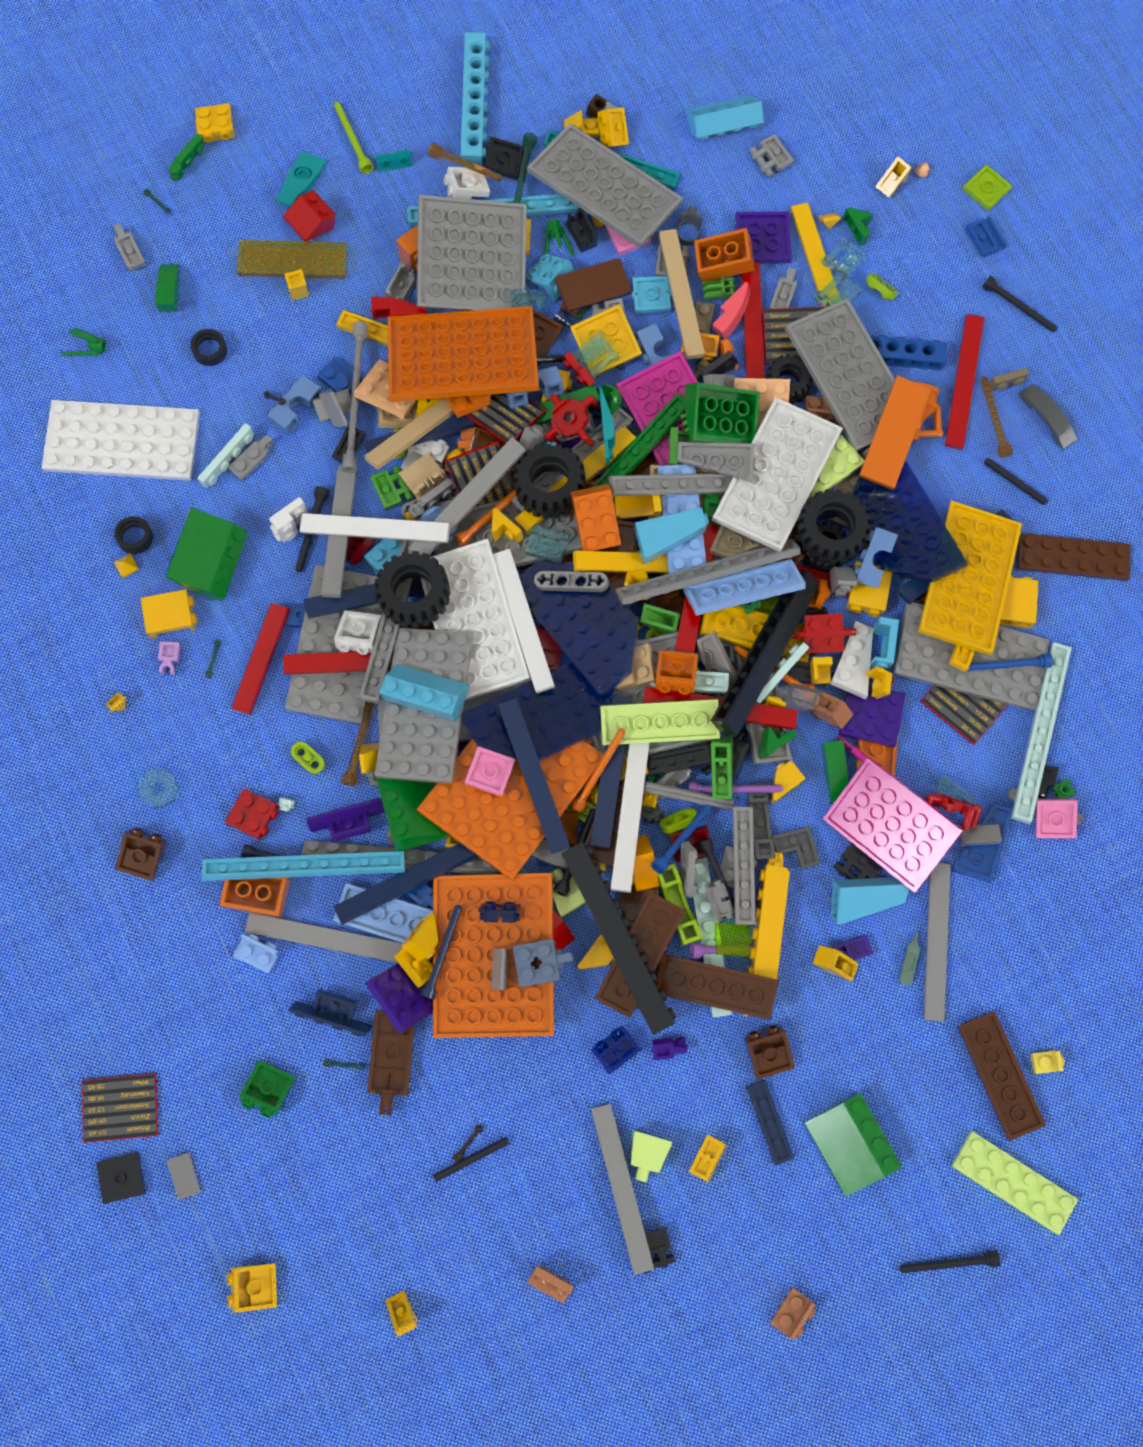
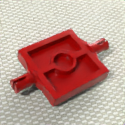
M843 613L803 616L804 626L802 631H794L793 635L798 634V636H792L791 639H803L804 643L809 647L805 654L844 652L845 636H856V632L849 633L850 631H856V628H844Z

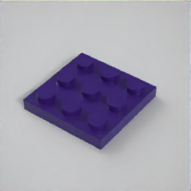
M789 211L736 212V230L747 228L751 237L754 262L791 263Z
M872 685L868 686V696L866 699L847 692L845 703L853 713V716L842 729L839 728L838 735L895 748L906 693L890 690V695L876 699L872 697Z
M399 963L365 983L399 1034L433 1014V999L419 995L421 988L425 984L418 988Z

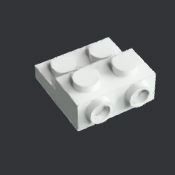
M448 167L447 174L444 175L443 180L444 185H448V197L471 199L472 196L489 197L490 189L482 168Z
M437 439V441L430 440L408 447V453L401 466V471L428 452L442 469L446 456L450 453L449 446H447L445 441Z
M300 497L269 518L271 523L269 527L278 542L282 541L284 543L294 539L298 533L296 525L301 524L302 513L308 514L306 506Z
M344 610L334 637L336 648L341 652L357 651L361 655L372 653L382 615Z

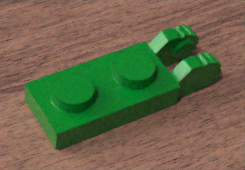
M196 134L177 155L171 166L168 167L172 180L179 181L183 177L185 168L190 167L194 158L203 152L205 144L201 135Z

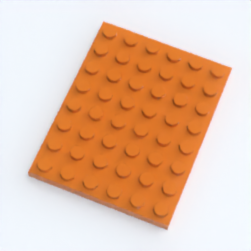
M532 306L388 317L389 401L397 402L539 391Z
M511 689L501 703L517 698L559 817H561L592 776L604 754ZM497 706L457 757L453 784L437 783L417 808V812L513 881L544 840L545 836ZM478 746L515 759L502 797L464 784Z
M503 874L439 876L433 879V914L435 915L439 941L434 948L436 951L433 954V967L454 907L456 905L462 907L435 985L437 987V994L435 1000H433V1038L555 1036L554 982L521 988L519 986L513 946L553 939V874H517L513 881ZM505 948L509 951L507 989L492 990L493 950ZM537 958L536 962L533 963V966H536L537 969H539V965L542 964V961L538 960Z

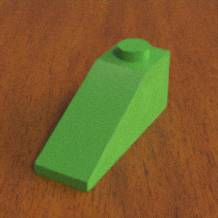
M720 736V739H712L711 742L712 799H732L733 736Z

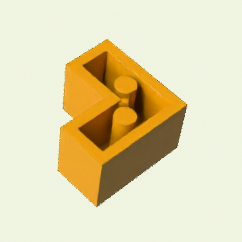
M646 834L638 836L632 879V885L634 884L636 891L660 886L658 874L651 867L655 857Z

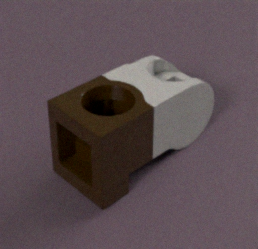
M595 94L587 106L586 115L590 118L592 116L598 118L597 112L616 107L598 94Z

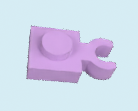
M160 641L158 660L163 662L159 667L161 675H164L166 668H170L171 675L175 674L173 662L179 663L181 647L179 642Z

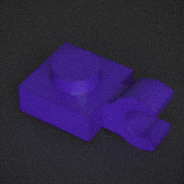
M679 1037L674 1042L672 1038L652 1040L653 1059L674 1058V1053H687L685 1037Z

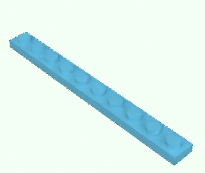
M561 194L485 200L527 204L526 216L577 212V209L580 208ZM418 206L407 207L409 226L418 225Z
M404 851L203 859L202 861L203 881L405 872Z

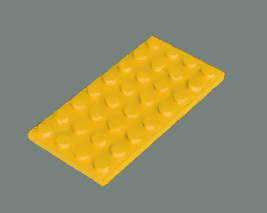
M951 500L940 538L918 633L989 656L993 654L1022 523Z

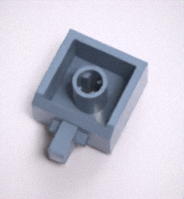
M554 939L513 946L519 986L521 988L562 981L560 969L564 968L563 963L574 961L572 953L562 954L561 950L556 949ZM537 958L538 960L542 961V964L539 965V969H537L536 966H533V963L536 962Z

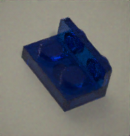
M623 1026L614 1029L607 1038L597 1042L594 1048L591 1049L609 1075L641 1050Z

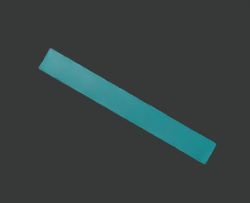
M549 130L544 140L543 148H546L560 133ZM615 152L670 190L675 191L680 173Z

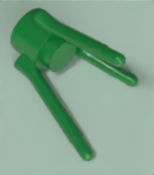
M558 219L548 221L546 224L547 230H545V254H549L550 236L556 239L558 247L562 248L560 240L562 235L568 251L573 257L574 252L566 237L564 228L561 227L560 221Z
M73 328V331L70 330L69 334L88 340L87 347L91 351L61 352V355H93L98 357L99 353L103 354L105 351L106 340Z

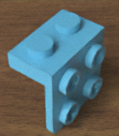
M547 253L529 270L525 279L528 282L543 286L550 299L557 301L560 293L554 278L558 275L575 271L570 260Z

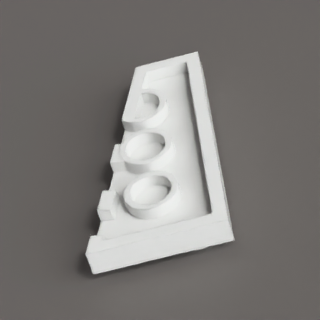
M856 621L853 625L856 631H851V633L856 632V636H849L830 684L866 699L869 686V677L866 676V671L870 670L873 628Z

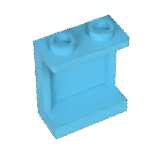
M880 617L872 627L873 635L881 636L882 643L880 657L873 658L870 662V670L874 667H883L888 671L894 664L899 620Z

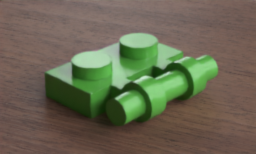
M395 466L392 469L394 472L392 475H389L386 469L370 476V480L385 511L402 504L401 496H405L407 501L414 499L411 490L398 474L401 472L399 466ZM399 482L401 488L396 490L393 483Z

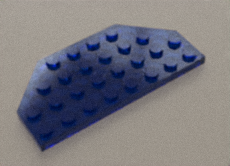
M906 459L893 490L859 477L852 497L855 499L858 497L861 500L860 504L867 507L866 515L869 514L871 517L869 523L871 530L878 527L898 535L891 553L881 550L873 556L881 570L933 583L967 566V561Z
M536 561L519 575L530 611L598 694L603 697L632 673L638 619L626 604L622 605L618 595L610 586L603 592L543 591L538 589L534 583V577L540 571H585H574L573 562ZM543 577V579L540 581V583H541V584H544V581H548V580H546V578ZM560 577L557 580V584L560 586L565 585L567 582L566 577ZM583 577L576 580L577 586H583L586 583V579ZM602 578L596 582L598 586L603 582Z
M593 651L551 671L555 688L536 693L533 682L529 681L461 714L462 720L477 748L479 746L517 760L498 708V704L517 698L539 762L600 733V706L609 705L615 685L611 683L612 673L599 651Z

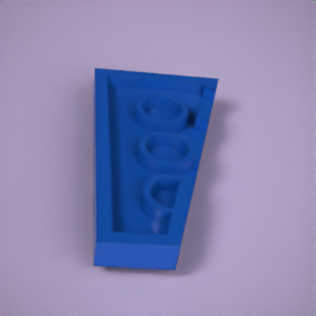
M994 803L981 824H999L1002 838L1001 844L968 845L952 871L992 882L1010 823L1012 808Z

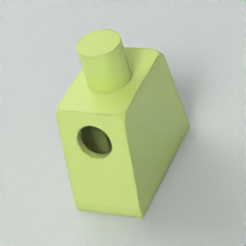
M561 868L551 872L555 884L562 880L564 874ZM573 876L569 881L571 890L568 897L561 896L553 891V901L560 918L586 904Z
M633 1131L630 1165L638 1167L636 1180L647 1183L650 1171L659 1173L672 1145L671 1141Z

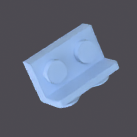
M248 933L247 936L242 934V940L233 957L270 974L280 955V952L276 950L277 946L267 941L264 945L258 942L259 937Z

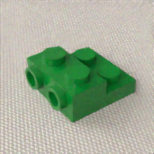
M259 1060L239 1095V1101L242 1102L241 1105L246 1109L252 1110L254 1107L260 1110V1114L266 1118H271V1116L277 1117L295 1081V1076Z

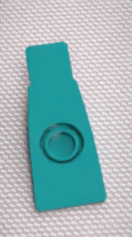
M301 151L286 177L282 190L276 197V202L291 207L299 196L310 192L327 161Z
M599 388L606 465H610V459L613 458L612 447L616 442L614 421L602 388Z

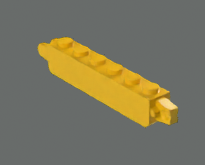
M775 852L776 858L768 859L767 865L759 873V881L762 882L761 889L758 888L756 899L759 900V906L755 909L756 927H753L752 939H754L755 947H751L749 958L752 959L751 967L749 966L747 973L777 979L790 875L789 870L783 867V854Z

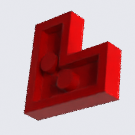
M566 352L562 356L564 358L563 364L568 370H573L576 374L573 377L579 385L591 386L595 382L585 367H581L571 352Z

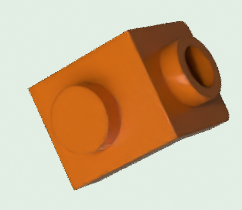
M476 427L460 431L461 440L457 441L458 449L464 448V452L470 450Z
M823 579L819 580V587L808 607L821 609L825 599L828 600L830 589L828 588L827 580Z

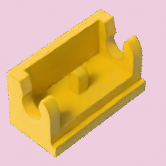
M707 1134L689 1172L709 1183L727 1145Z

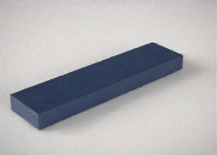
M763 1080L746 1086L774 1166L794 1159L766 1081Z

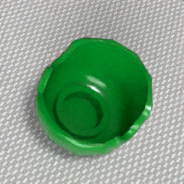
M602 385L601 388L609 410L613 414L621 406L622 395L617 387Z

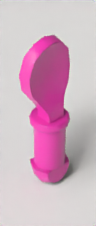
M842 736L837 737V741L843 740L844 749L851 750L850 754L858 758L861 763L869 758L857 746L851 745Z

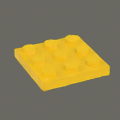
M620 304L570 327L592 378L642 355Z

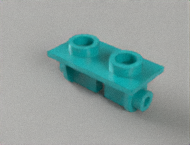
M404 149L385 154L378 153L375 156L378 172L413 166L410 150Z

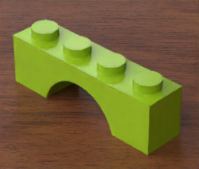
M675 863L668 865V869L663 874L657 873L664 899L686 910L676 929L681 946L683 947L692 942L700 941L702 935L696 919L688 906Z

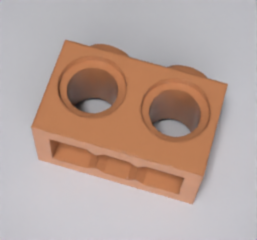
M818 689L806 702V705L815 717L840 729L853 716V713L844 701Z

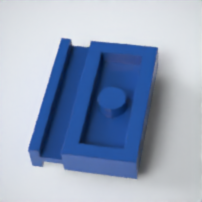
M990 216L967 225L966 230L982 258L1006 247L1004 239Z
M334 356L333 360L328 362L317 374V377L333 391L339 392L348 389L349 394H351L353 371Z

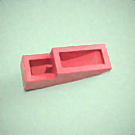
M747 282L720 307L722 315L713 323L715 333L723 340L732 334L745 313L750 297V289Z

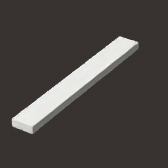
M302 513L300 532L305 534L448 543L450 524L442 522Z
M509 548L493 554L535 691L540 693L555 688L512 552Z
M650 743L629 744L611 891L631 893Z

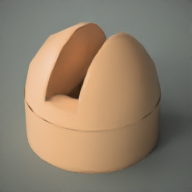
M923 162L914 171L919 177L925 178L930 173V168L927 162Z

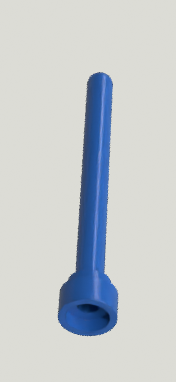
M1043 653L1037 656V658L970 663L967 671L1036 665L1045 669L1052 667L1053 658L1050 653Z
M705 805L665 854L653 860L651 867L655 872L663 874L668 869L669 860L681 847V843L688 839L712 810L711 805Z

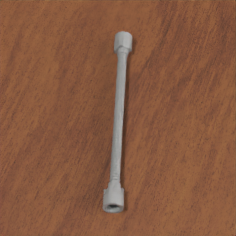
M362 321L353 323L352 337H354L356 344L348 450L346 454H343L342 470L348 473L357 471L358 457L355 456L354 450L358 398L354 397V391L360 384L362 344L364 340H367L368 329L367 323Z

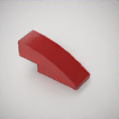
M371 297L373 319L427 314L426 309L416 307V304L390 297Z

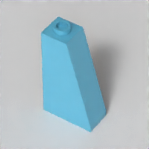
M697 508L635 522L634 531L643 564L657 559L704 533L709 520L707 514L703 513V509Z
M895 877L833 880L830 917L836 924H843L906 903L909 888Z

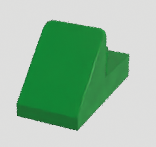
M848 207L843 219L858 244L862 246L868 241L870 232L866 225L870 224L873 214Z
M771 727L763 730L759 753L760 759L762 760L797 736L795 731L791 730L787 733L784 730L776 736Z

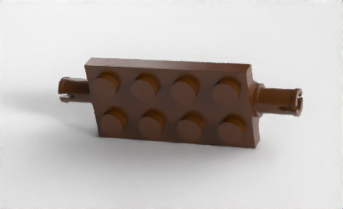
M375 1010L367 1093H379V1096H381L379 1115H385V1107L386 1115H392L393 1097L395 1095L408 1096L415 1025L399 1034L385 1012Z

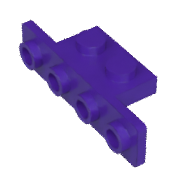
M377 798L306 818L310 832L329 828L331 839L333 842L371 832L368 817L385 813L382 799Z

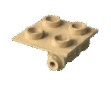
M429 452L398 473L418 501L422 496L447 479L445 471L438 466Z

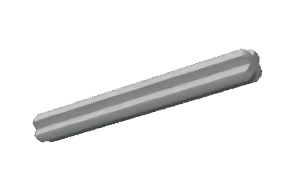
M645 782L644 784L645 793L728 810L734 807L733 799H712V795L652 782Z

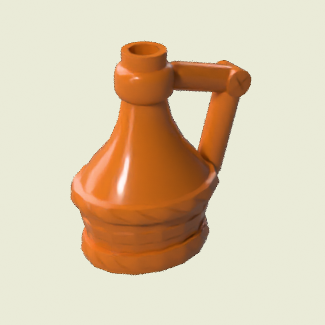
M915 382L930 388L931 392L912 442H917L919 437H940L944 432L941 424V408L937 404L939 388L930 384ZM933 413L934 430H921L923 422Z

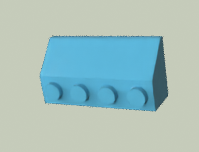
M752 95L685 110L692 135L699 140L709 138L708 135L715 134V136L724 135L726 131L738 132L743 127L755 128L758 127V124L764 123L762 101Z
M397 664L386 674L379 694L385 701L457 722L470 685Z

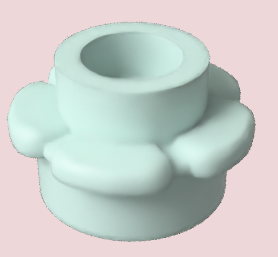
M280 797L279 802H276L280 806L279 809L290 812L291 808H295V800Z

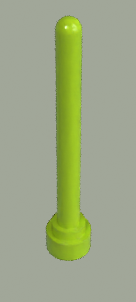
M335 102V110L359 159L358 167L362 174H368L374 169L371 160L365 157L341 104Z

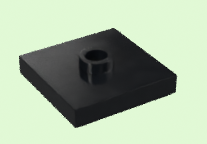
M490 136L484 170L518 180L524 146Z
M139 1153L96 1162L103 1204L146 1194Z

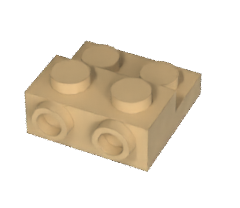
M646 643L633 648L623 647L610 651L611 657H608V665L613 669L611 683L614 687L624 691L656 682L650 644Z

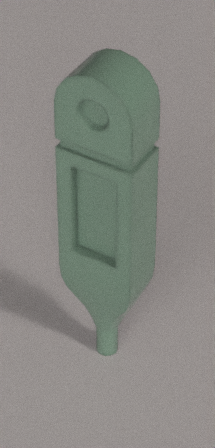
M915 933L914 939L906 947L899 975V983L903 986L910 985L913 980L920 952L918 944L919 933Z

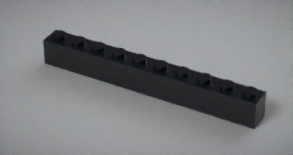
M799 571L806 583L805 589L780 595L710 720L722 735L737 736L814 597L819 585L809 571Z
M581 842L562 852L561 854L652 1034L655 1035L674 1025V1019L677 1018L672 1007H667L665 1001L668 999L663 989H658L656 985L658 979L654 971L649 972L646 966L649 963L644 952H639L637 946L640 944L635 934H630L628 930L630 924L625 916L621 917L618 911L621 909V906L616 898L612 899L609 893L611 887L607 880L603 881L600 875L603 871L599 863H594L591 858L594 855L589 844L585 846Z

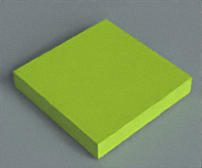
M986 164L963 186L962 190L989 211L1013 186Z

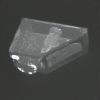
M793 683L781 687L777 692V697L786 702L785 708L798 710V713L816 708L822 692Z

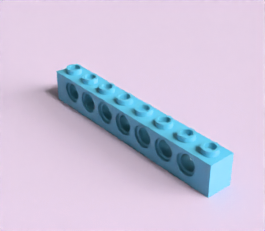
M465 32L461 166H482L483 159H486V148H483V143L487 141V134L483 132L484 128H487V117H484V113H487L488 108L487 101H484L485 97H488V86H485V82H488V71H485V68L489 67V56H486V52H489V41H486V33Z

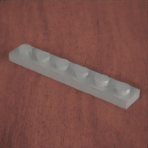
M733 807L735 925H756L753 807Z

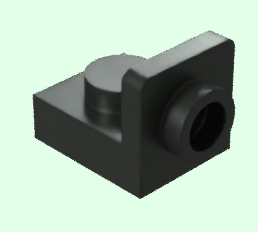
M656 803L655 808L642 806L641 816L646 824L650 822L655 824L662 820L661 816H663L664 811L659 807L658 803Z

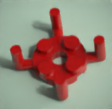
M552 394L550 399L555 405L551 419L553 428L545 434V439L550 443L553 441L558 444V439L555 437L557 433L567 438L578 435L588 446H594L595 441L584 431V428L589 423L586 408L590 404L595 408H599L600 402L592 395H589L580 402L575 399L562 400L556 394ZM573 413V419L570 422H566V416Z
M940 792L927 794L925 801L937 810L938 807H941L948 812L955 813L958 811L960 814L965 815L962 829L969 831L970 827L976 828L982 810L980 805L958 800L955 797L944 795Z

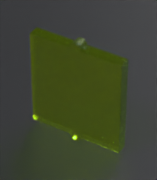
M715 923V937L713 940L716 945V955L750 958V943L752 940L750 939L749 925Z

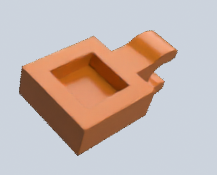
M729 339L719 341L721 356L729 350L734 353L732 342L730 343ZM738 364L734 366V370L738 369Z

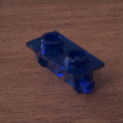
M494 901L484 902L478 909L480 920L498 923V915H502V923H516L521 918L520 913H518L521 904L511 901L504 904H496Z

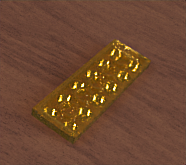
M239 240L238 276L285 277V273L302 269L304 278L346 279L347 243Z

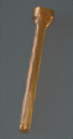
M433 142L429 146L428 155L434 159L444 158L496 181H502L503 179L499 173L444 151L439 144Z
M982 377L980 380L999 442L997 452L999 458H1006L1014 452L1012 446L1006 442L987 377Z
M366 702L349 768L342 775L341 783L344 785L356 786L358 778H356L357 774L355 772L359 761L360 747L365 739L374 703Z

